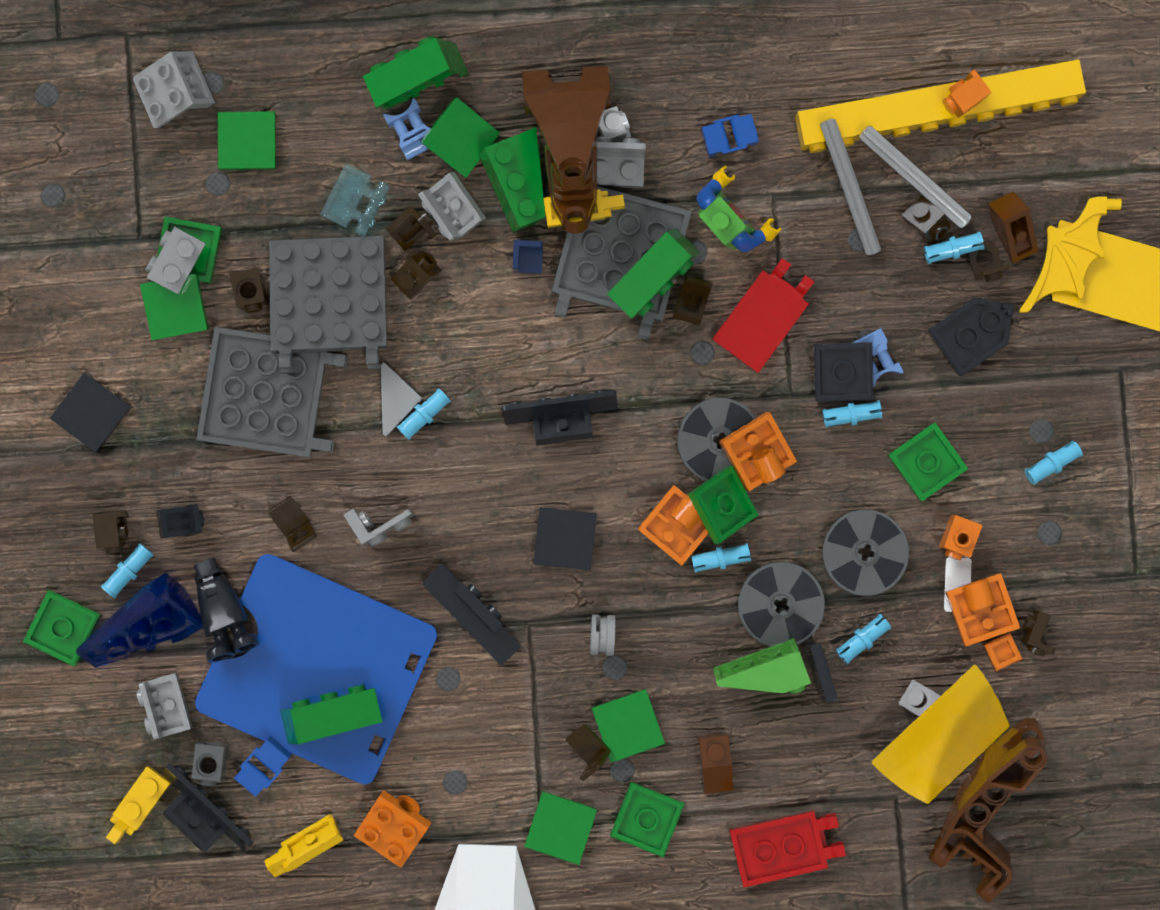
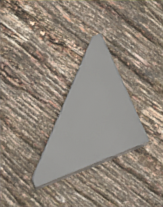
M383 362L381 364L383 435L387 437L423 398Z

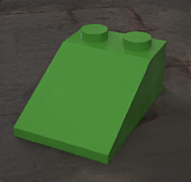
M794 638L713 667L716 683L719 687L795 694L805 690L806 685L811 684Z

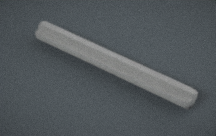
M835 119L825 120L820 126L861 243L867 255H874L881 251V247L838 124Z
M867 126L861 132L859 138L927 200L942 210L959 228H963L969 223L971 214L872 126Z

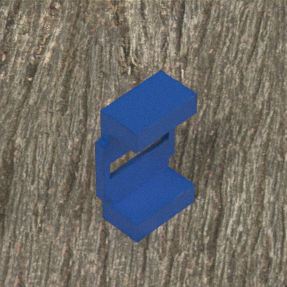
M752 114L741 117L734 115L713 121L714 124L704 126L701 129L708 158L717 156V153L720 152L723 155L747 148V145L750 147L757 145L759 142ZM729 120L737 147L730 149L723 122Z
M270 736L260 748L256 747L240 766L242 769L234 779L256 797L263 788L267 789L282 772V766L292 754ZM252 756L256 757L275 774L272 779L267 777L249 761Z

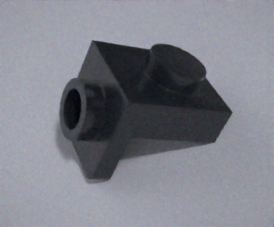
M198 504L156 510L160 539L194 535L202 532L201 527L204 526L203 512L199 510Z

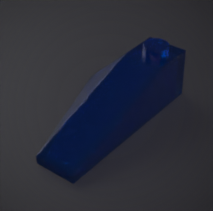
M164 573L143 586L76 649V654L97 668L128 658L130 652L143 648L146 651L156 649V644L171 640L172 643L184 640L203 628L201 615L186 589L168 573Z

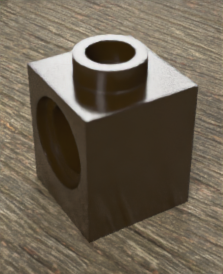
M258 267L230 273L237 308L240 310L245 309V313H254L261 311L262 306L269 305L263 273ZM255 285L257 288L256 295L250 299L244 298L243 291L245 287Z

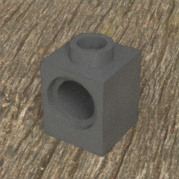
M204 741L196 743L191 779H199V784L216 786L217 782L224 780L229 744ZM205 757H212L216 761L217 767L214 772L205 769L203 764Z

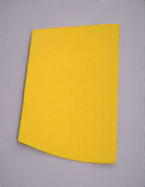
M1060 220L1058 228H1066L1073 223ZM1098 231L1099 242L1105 250V257L1103 259L1098 257L1088 267L1084 280L1085 292L1081 300L1078 299L1077 294L1070 292L1052 293V300L1160 331V248Z
M973 665L874 758L871 763L902 790L929 804L999 738L1010 725L991 685L980 669Z

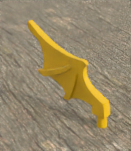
M1107 197L1090 198L1081 215L1073 224L1066 228H1055L1052 225L1047 228V249L1044 264L1037 282L1019 309V313H1028L1040 299L1056 292L1074 293L1081 300L1085 292L1084 280L1088 267L1098 257L1101 259L1105 257V250L1101 247L1098 238L1101 216H1106L1107 210H1121V199H1107Z

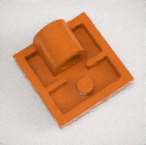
M765 412L719 441L747 491L753 490L762 483L766 484L778 479L786 472V468L797 462L770 412Z
M675 485L671 487L637 529L681 566L708 535V531L689 496Z
M1001 573L945 591L963 646L965 647L1020 628Z
M383 790L353 836L402 868L432 822L419 814L420 806L413 798L402 795L396 799Z

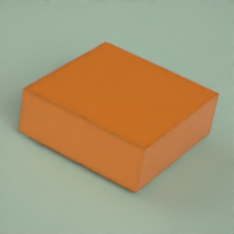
M1006 633L982 644L995 671L1022 660L1011 633Z

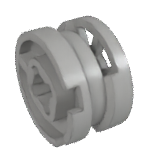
M592 614L590 655H598L599 652H602L606 656H614L615 615L600 618L599 615Z

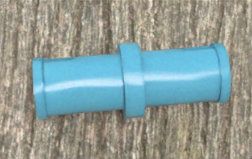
M979 231L960 238L952 236L948 238V241L924 246L926 261L928 264H931L932 262L951 257L955 260L959 259L962 254L984 250L983 238Z
M438 388L422 405L417 404L414 407L415 411L397 426L398 430L410 440L426 423H432L434 421L432 418L451 400Z
M877 400L854 405L852 402L847 403L846 407L824 409L822 413L825 428L850 423L852 426L857 425L859 421L881 419L880 401Z
M1072 440L1054 453L1048 452L1044 455V459L1024 470L1025 476L1031 484L1036 485L1052 473L1058 474L1062 471V467L1083 456L1082 450Z
M139 543L137 548L124 562L120 561L117 564L118 569L101 585L102 589L113 598H116L117 594L131 579L135 580L138 577L136 573L154 556L153 553Z
M748 543L722 549V546L716 547L715 551L691 555L695 573L718 567L722 570L726 569L727 565L751 561Z
M878 614L863 629L860 630L858 628L854 631L855 635L835 650L838 656L844 659V663L848 665L863 650L872 648V643L891 629V625L886 619L883 620L884 617L881 614Z

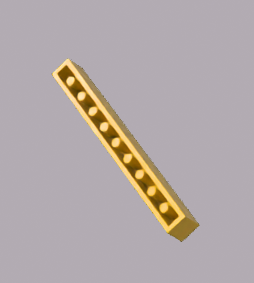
M1080 60L981 77L992 93L960 118L955 113L950 114L942 102L951 93L949 88L956 82L798 111L795 120L801 151L809 149L810 153H817L826 150L827 143L820 124L828 119L836 120L845 147L854 145V141L860 140L859 136L867 126H872L882 136L893 134V137L897 138L909 135L910 130L921 129V132H930L937 130L938 125L949 123V127H957L966 124V120L977 118V122H984L994 119V115L1005 113V117H1011L1021 114L1023 109L1033 108L1034 112L1049 109L1050 104L1061 103V106H1070L1078 103V99L1086 93Z

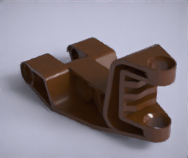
M608 66L582 67V72H579L580 81L552 83L551 74H548V70L522 71L525 115H533L546 142L545 159L551 203L564 230L572 234L586 231L596 206L597 143L595 138L604 110L611 108ZM573 217L582 218V220L578 222L569 221V219Z
M1034 718L1022 719L985 750L983 756L958 789L934 848L928 858L938 867L943 868L962 849V856L965 859L972 857V864L975 866L982 864V871L986 875L979 883L976 894L987 902H991L1012 880V866L1009 851L985 827L1013 792H1023L1047 762L1043 729L1038 720ZM1028 730L1038 733L1036 737L1024 738L1022 735ZM1039 750L1041 752L1040 755L1033 758ZM994 787L1002 788L999 792H991L988 789ZM974 806H981L985 811L981 814H974L970 809Z

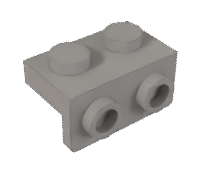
M455 172L448 173L430 189L423 190L418 194L425 211L434 217L438 223L440 233L450 241L464 237L486 219Z
M176 227L173 228L172 232L166 230L159 243V246L163 248L158 258L152 256L145 271L149 272L147 278L179 295L206 244Z
M178 673L139 683V690L136 692L140 706L145 707L147 718H144L145 728L149 735L152 734L154 740L193 728Z

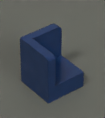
M514 240L513 273L542 275L543 242Z

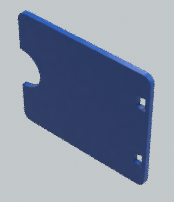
M262 555L258 559L240 599L241 604L252 613L258 627L257 637L260 644L243 656L213 662L196 697L195 706L204 715L263 741H266L271 736L292 754L360 784H369L377 775L437 639V631L429 623L275 555ZM411 653L421 656L414 673L405 668ZM365 684L366 689L375 688L383 722L302 744L287 743L280 710L292 707V702L309 698L310 702L321 700L320 695L337 691L338 696L349 693L348 688ZM375 735L384 737L378 754L369 750Z

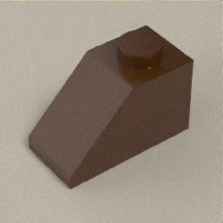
M1014 191L988 203L993 226L1013 264L1039 251L1030 209Z
M727 733L697 736L704 793L733 791L732 761Z

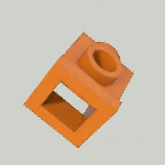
M975 69L965 78L967 82L961 79L949 88L951 93L942 101L950 114L955 113L958 118L984 101L992 93Z

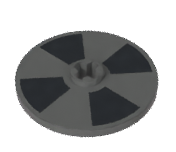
M727 398L708 399L694 406L683 418L677 435L678 452L685 467L694 476L707 481L725 467L731 466L732 464L722 446L718 449L717 443L713 442V438L719 437L720 432L723 433V438L727 437L756 419L755 415L743 404Z
M857 510L843 515L830 527L823 542L822 558L828 575L840 588L852 594L871 596L887 591L900 580L908 564L909 547L903 530L892 518L874 510ZM867 544L869 545V551L873 552V555L863 561L862 555L858 553L859 548H864Z
M772 562L759 567L748 576L739 593L738 610L743 626L753 638L768 646H774L793 638L797 645L804 642L817 630L824 615L825 600L820 584L808 570L794 563ZM783 598H786V604L789 606L788 609L776 611L777 606L774 601L776 599L781 601Z

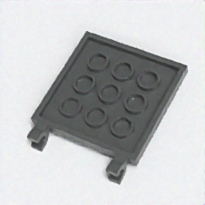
M597 186V190L608 191V197L623 194L625 209L611 211V217L604 220L591 221L589 227L582 233L572 234L567 232L552 288V293L559 295L555 316L566 318L571 298L624 312L607 294L666 231L677 228L685 236L692 211ZM671 289L663 297L659 294L652 301L654 306L642 317L637 338L648 340L653 321H663Z
M384 236L269 241L272 354H279V369H281V373H293V353L366 350L368 370L380 369L379 349H387Z
M215 327L196 440L308 458L312 457V450L334 453L335 441L315 438L326 365L347 369L349 357L342 354L328 353V351L293 353V373L282 374L281 369H279V354H272L271 335Z

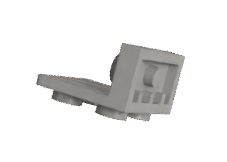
M193 51L169 52L133 77L135 86L154 128L162 127L188 109L208 108L215 103Z
M596 137L597 186L643 188L646 144L640 143V140L635 138L623 139V143L611 142V139L606 137Z
M353 508L343 515L362 545L370 544L371 547H375L388 539L386 533L392 529L399 532L411 525L413 522L410 518L414 517L415 513L413 510L408 509L373 531L371 528L374 527V524L366 511L360 512L358 509Z

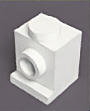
M617 106L604 110L598 127L600 136L610 138L611 142H621L623 139L631 138L630 127L625 113H622V110L618 111Z

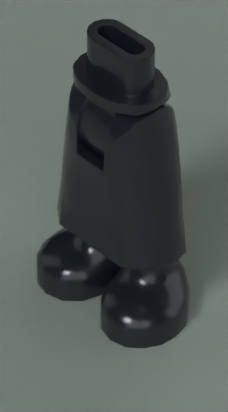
M211 558L194 565L197 574L194 580L197 583V597L205 636H214L215 641L214 646L206 653L207 661L213 663L236 656V652L244 653L260 644L258 637L255 634L248 633L244 627V624L249 621L234 588L224 575V570L218 568L216 559ZM228 628L231 629L233 634L232 643L227 634Z

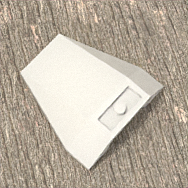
M458 844L435 910H536L517 846Z

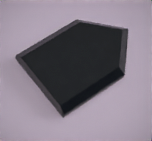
M973 298L927 331L951 367L961 377L1008 344L1014 304Z

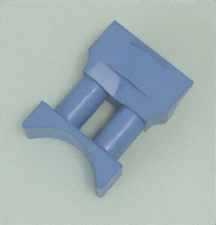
M415 98L412 99L410 107L400 115L383 114L390 128L394 127L400 138L399 146L407 161L429 150L420 143L430 128L423 123L418 114L421 110ZM409 119L414 129L408 131L403 121Z
M881 328L852 342H873V356L877 355L884 368L883 371L879 372L873 361L874 386L878 377L884 373L892 372L899 375L903 373L900 364L894 365L887 351V339Z

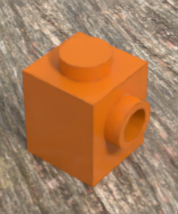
M950 515L939 548L946 550L945 556L961 561L962 557L971 558L983 525L957 515Z

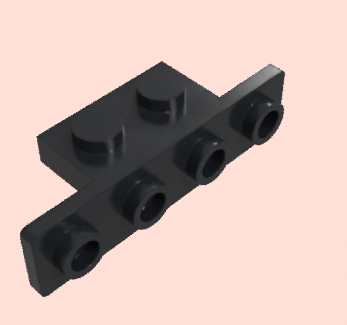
M599 390L595 393L583 395L570 394L566 397L554 399L542 398L538 401L525 403L513 402L502 406L505 425L533 421L536 446L593 438L590 413L618 409L615 390Z
M443 564L423 581V586L499 665H503L521 647L499 621L502 615L491 604L486 607L479 600L482 594L471 583L466 587Z
M170 763L165 767L162 772L163 776L182 794L163 812V815L205 854L224 833L244 852L253 845L254 842L250 839L252 837L251 834L240 825L237 827L230 820V814L219 805L216 807L209 800L208 793L202 787H195L187 780L189 778L187 773L179 766L174 767Z

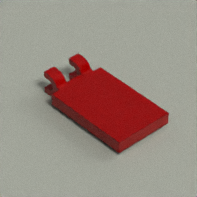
M783 258L770 275L762 270L712 339V341L756 373H759L809 305L802 298L815 282L805 275L796 288L782 279L791 266Z
M814 810L730 829L743 888L827 869V859L846 856L843 841L827 845L824 830L839 827L836 813L816 818Z

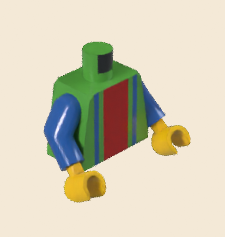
M723 166L713 174L712 180L697 195V203L701 208L699 209L700 218L725 246L734 250L738 249L741 252H748L765 242V240L772 241L782 228L774 229L771 227V224L774 222L772 218L768 219L760 230H756L721 191L722 188L735 179V175L729 178L725 174L724 170L727 166Z

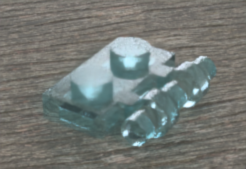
M345 164L320 215L346 229L351 220L354 219L359 222L355 233L365 237L368 229L372 228L376 221L374 217L380 205H384L387 199L385 195L390 186L380 181L376 190L368 187L372 180L370 175ZM363 196L370 199V202L365 212L361 213L357 211V208Z

